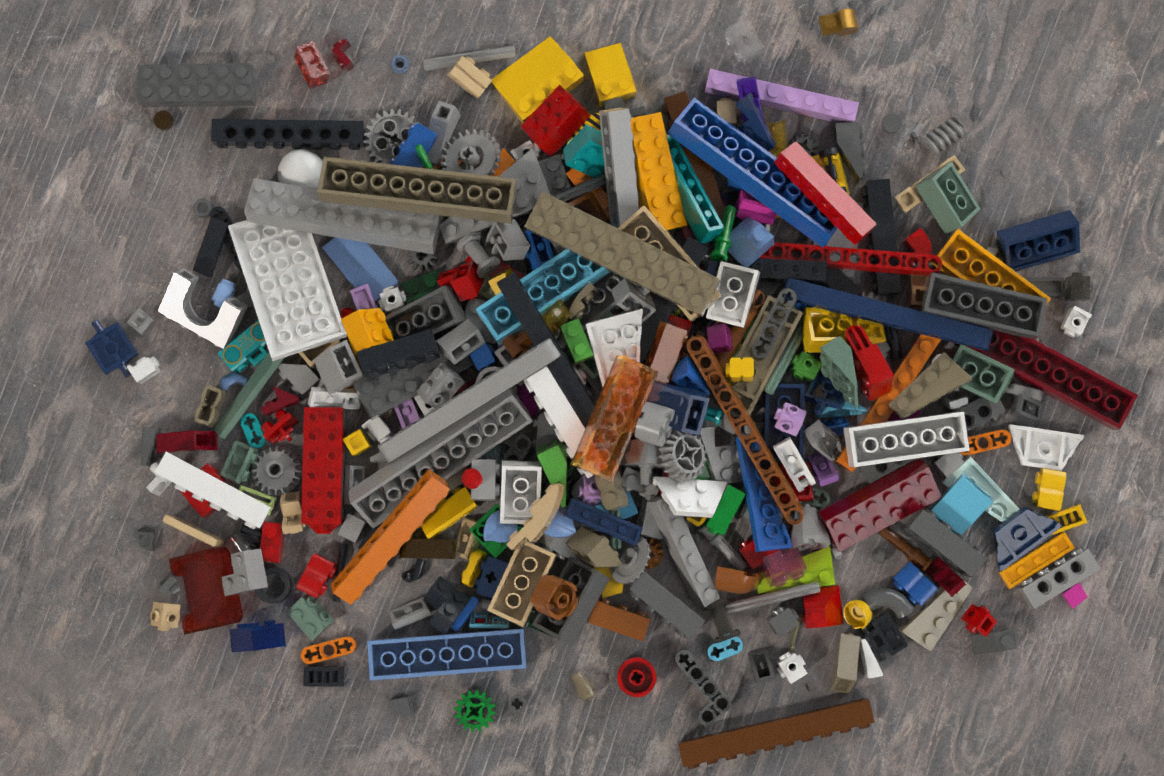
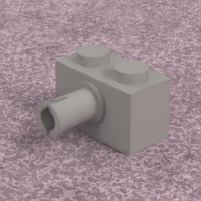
M625 278L611 290L616 305L626 312L643 308L642 323L656 311L653 300L648 295L650 291L641 286L634 285Z

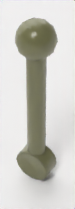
M801 612L797 613V615L800 618L797 620L799 624L800 621L803 619V614ZM799 625L794 629L791 644L788 647L789 652L794 651Z

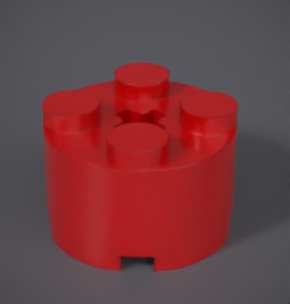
M630 657L624 660L618 668V685L629 696L643 697L649 694L655 686V669L643 657ZM634 672L642 674V677L639 678L640 681L636 682L635 679H631L634 676Z

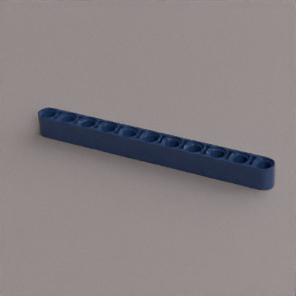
M788 278L786 281L785 289H792L796 293L797 303L980 350H989L993 331L987 328ZM790 292L788 295H783V298L786 300H793Z

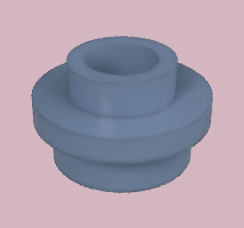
M403 55L393 57L390 63L391 69L397 74L407 72L409 69L408 59ZM399 62H402L404 65L403 67L398 68L397 64Z

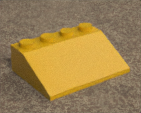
M550 36L491 79V83L523 124L559 84L570 92L584 82V75L573 60Z

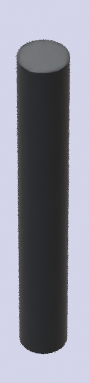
M340 543L336 577L345 568L348 544ZM333 594V601L340 602L341 598Z

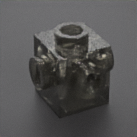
M1072 273L1071 276L1066 277L1062 286L1065 292V301L1084 302L1090 300V293L1093 289V284L1090 282L1091 276H1084V273Z

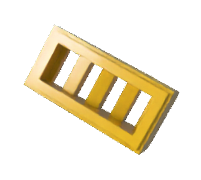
M1081 504L1046 516L1051 519L1054 518L1057 522H1059L1058 517L1062 516L1065 524L1051 535L1088 523ZM1073 511H1077L1080 520L1076 521ZM1067 513H1069L1072 520V523L1070 524L1068 523V520L1065 515Z

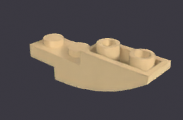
M551 484L545 490L546 494L542 498H537L532 503L533 507L529 512L534 517H529L523 523L524 527L520 531H515L509 537L510 541L506 545L511 550H518L527 540L537 542L545 533L559 509L564 492L563 484Z

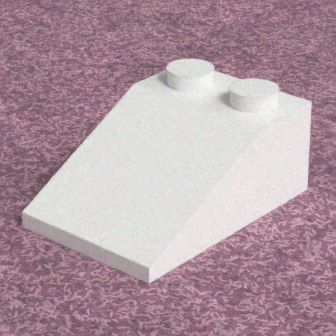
M721 261L717 278L720 279L717 290L722 294V297L708 308L706 318L744 328L760 272Z
M502 460L500 523L523 524L529 517H534L529 510L533 507L532 503L541 495L542 466L540 462Z

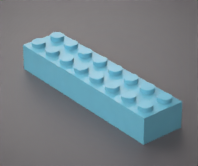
M566 249L520 279L540 314L544 317L579 294L589 282L594 284L611 271ZM502 292L476 308L479 317L499 346L511 334L524 330Z

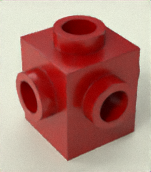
M971 604L961 617L968 631L973 634L977 632L984 637H987L997 623L990 615V611L982 605L978 607Z

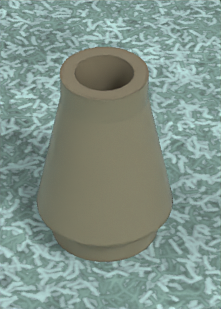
M582 671L572 676L579 699L582 698L583 702L597 694L596 688L583 675Z

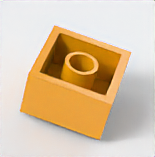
M381 308L357 310L341 319L355 355H357V351L393 341L392 332L387 325Z

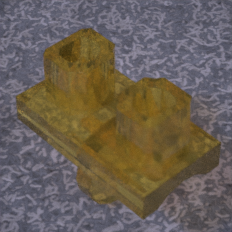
M785 119L773 123L766 122L776 143L769 153H774L775 156H779L787 148Z
M560 299L542 317L554 334L570 318L572 313L568 311L567 307H564L563 301Z

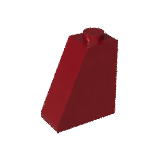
M201 430L156 434L157 453L217 451L218 434L215 431Z

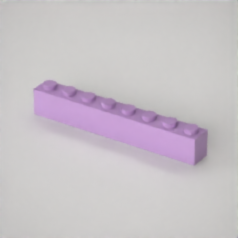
M710 69L705 93L740 100L736 81L737 79L748 77ZM756 79L761 106L835 123L855 122L859 102Z

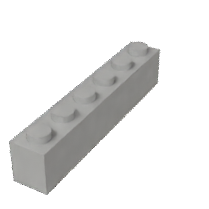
M628 108L599 111L610 224L616 228L620 227L639 210V193L636 186L637 173L634 165L635 154L632 144L633 134L630 124L631 114Z
M662 494L647 502L694 606L706 607L720 599L719 594L683 516L674 515L669 508V504L664 501L661 496Z

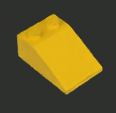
M621 43L584 53L600 107L603 106V101L622 96L623 100L636 97L635 85Z

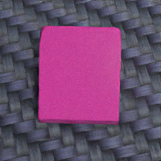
M1079 582L1060 593L1072 609L1088 597Z

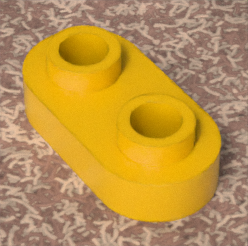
M477 549L471 553L469 557L470 562L461 575L464 585L470 588L475 585L476 579L482 571L480 568L483 559H487V552Z

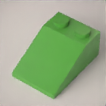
M556 439L537 448L536 454L550 484L559 483L564 485L563 497L560 503L563 508L566 506L567 462L565 457L568 454L563 443L559 444Z

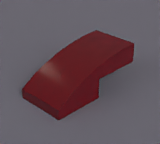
M939 557L925 570L951 597L966 585L964 580L954 573Z

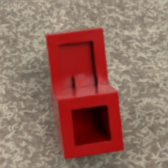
M919 228L903 241V244L910 253L931 255L932 245L922 228ZM914 260L908 262V265L912 268L917 264Z

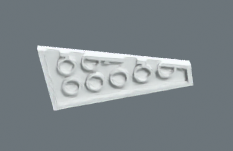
M643 308L585 323L616 437L635 432Z

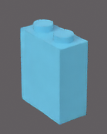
M962 473L943 493L942 498L932 505L931 511L936 514L938 521L941 522L943 520L952 527L951 531L954 534L959 533L963 535L991 505L993 499Z

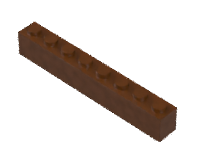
M686 91L664 98V104L661 106L664 115H668L670 122H667L669 130L674 121L690 103ZM679 143L722 222L725 208L711 166Z

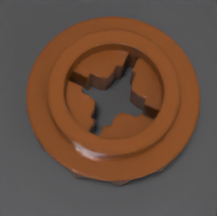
M644 538L650 544L651 553L655 555L650 556V559L647 561L648 566L645 569H652L661 563L663 548L655 539Z

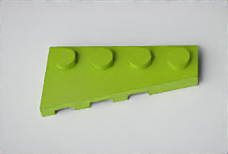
M830 546L757 573L762 574L757 586L758 594L776 592L818 582L819 586L835 585Z

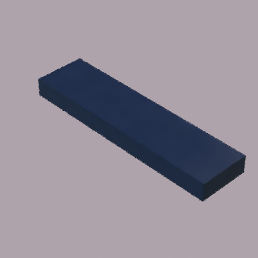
M575 498L570 499L564 516L633 546L637 545L643 530L638 525Z

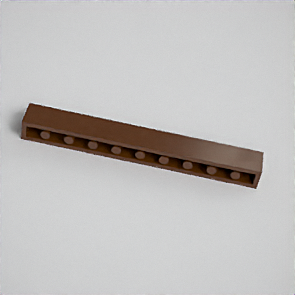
M862 698L679 741L678 746L683 767L694 769L704 762H707V765L715 764L721 758L732 760L736 759L738 754L745 753V756L756 754V750L764 749V751H771L775 749V746L783 744V747L792 746L794 741L798 740L809 742L813 740V737L821 735V738L832 736V732L840 731L842 734L851 732V728L859 727V729L868 728L875 721L869 699Z

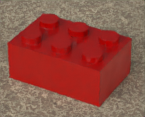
M559 84L525 120L521 127L540 149L552 157L591 115L571 93Z

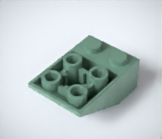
M839 336L820 347L821 372L826 378L829 377L836 390H840L843 393L845 400L857 408L858 391L852 350Z

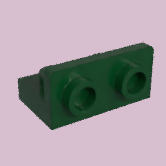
M437 270L401 283L408 304L440 288L437 282L439 277Z

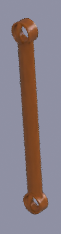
M758 289L755 291L744 328L735 325L731 327L733 351L716 354L715 356L724 371L726 363L730 362L758 310L765 303V295ZM762 295V303L754 306L758 296ZM713 374L712 381L718 384L721 377L718 374Z

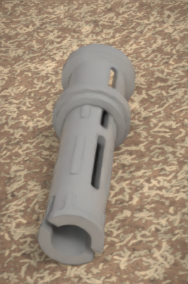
M706 525L702 526L698 532L702 533L710 541L709 544L715 546L736 570L742 571L748 565L723 538L724 535L719 533L716 536L707 531L709 527Z

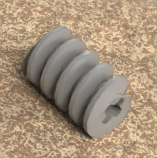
M953 115L951 119L945 121V124L941 123L939 128H934L933 132H928L926 137L923 136L921 139L929 151L939 155L938 148L945 151V143L950 147L952 146L951 139L954 142H958L957 135L961 138L964 137V127L958 117Z

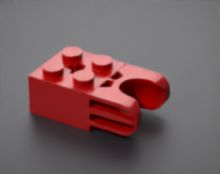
M853 325L848 327L845 339L852 350L856 380L858 379L862 394L867 396L869 401L891 393L894 375L877 344L872 345L861 326Z

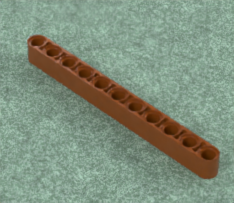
M700 335L693 336L687 342V349L784 517L792 525L799 524L805 515L803 506L731 382L726 377L706 339ZM693 340L701 342L700 350L693 348ZM702 358H710L711 366H704ZM713 374H718L721 377L719 384L712 381ZM722 391H728L731 394V399L724 400L721 396ZM732 408H738L741 411V416L734 417L731 413ZM741 426H749L751 433L744 434L741 431ZM751 443H759L761 450L754 451L751 448ZM761 460H769L771 466L764 468L761 465ZM772 476H777L781 483L774 485L770 479ZM787 493L791 499L788 502H784L780 495ZM797 510L800 513V517L797 519L793 518L790 512Z

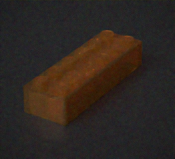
M616 355L570 465L603 480L613 482L658 371L624 355Z

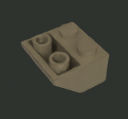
M581 527L566 543L576 557L595 567H616L622 564L618 558L619 554L608 545L610 543L604 535H597L592 529L587 530Z

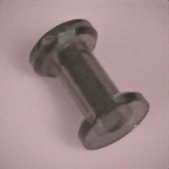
M727 597L720 598L706 607H701L703 611H709L719 634L714 639L716 643L726 641L741 634L740 629H733L724 608V604L728 602Z

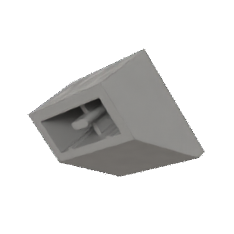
M347 340L328 348L314 359L329 395L364 379L361 368Z

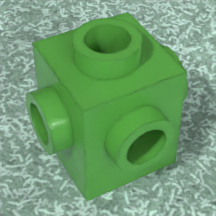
M803 351L794 354L788 371L793 373L792 375L796 379L809 382L814 380L822 363L816 360L813 354Z

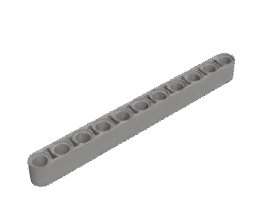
M546 339L386 439L377 447L388 463L548 365L561 354L551 339Z

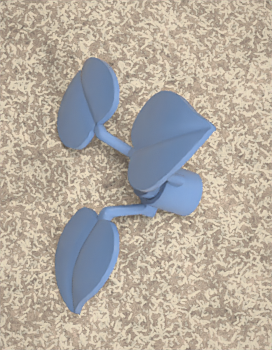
M559 507L553 521L544 534L555 538H563L575 534L576 530L573 520L564 516L565 508ZM500 510L496 511L486 521L484 540L500 543L509 542V537L518 530L517 524L500 523Z

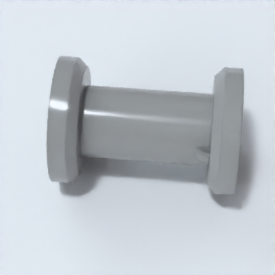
M471 232L458 242L457 250L460 253L469 254L478 266L476 274L479 278H484L492 274L499 267L500 260L498 257H490L479 244L481 236L478 232Z

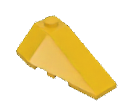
M805 307L802 331L805 353L821 352V346L839 336L846 342V330L853 325L861 326L872 344L883 343L886 341L883 325L863 319L851 318L847 315L837 314L816 307Z

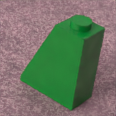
M729 484L726 485L712 518L708 517L705 523L709 527L708 532L716 536L719 533L725 534L745 496L744 492Z

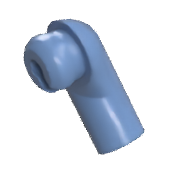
M230 373L220 379V388L228 390L230 385L234 383L245 386L249 378L236 373Z

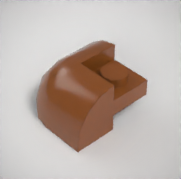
M717 566L715 587L719 591L747 594L759 585L762 574Z

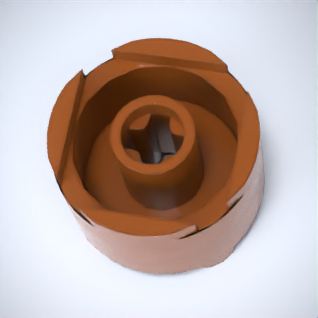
M544 575L536 585L530 600L538 612L556 620H562L561 618L570 616L577 606L578 598L575 592L577 588L573 583L557 576Z

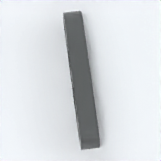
M783 289L779 293L752 347V353L759 359H765L771 353L797 301V295L792 289ZM790 292L793 300L787 301L785 306L789 307V309L786 310L784 307L778 306L779 302L784 304L785 298H783V295H788ZM776 310L784 311L785 316L782 320H775L774 312ZM768 327H773L776 331L775 336L772 338L765 336V330ZM761 337H763L766 341H770L771 344L768 345L766 343L764 347L766 353L758 355L759 351L756 348L763 345L764 342L760 341Z

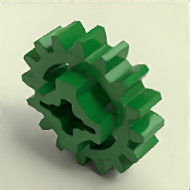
M479 689L475 691V694L468 690V696L463 693L461 694L463 700H456L459 706L454 707V710L458 711L454 718H460L458 725L465 724L464 730L471 727V732H474L475 728L481 732L482 726L488 728L487 722L494 721L491 715H496V711L492 710L496 704H490L492 697L486 698V692H483L481 695L479 694ZM471 698H479L482 701L474 702ZM463 704L467 707L465 715L462 713ZM482 705L478 711L479 715L475 713L468 716L472 711V706L476 708ZM487 706L488 715L485 718L483 710ZM470 719L477 720L478 723L473 724L468 721Z

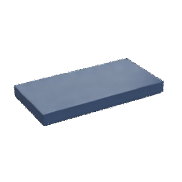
M334 237L322 247L354 288L365 284L369 285L375 302L381 298L380 294L383 293L385 288L395 287L400 283L368 243Z

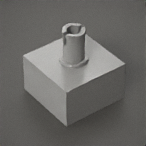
M637 439L620 441L625 455L619 458V465L640 468L639 485L652 486V469L665 468V466L660 465L662 459L658 458L661 455V452L658 450L661 446L652 445Z

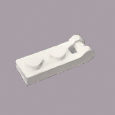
M311 387L308 405L309 407L359 409L361 401L354 388L342 389L329 395L327 388Z
M790 437L773 446L799 492L803 491L808 485L816 484L814 477ZM802 475H805V476H806L805 479L799 481L798 478H799L800 476H802Z

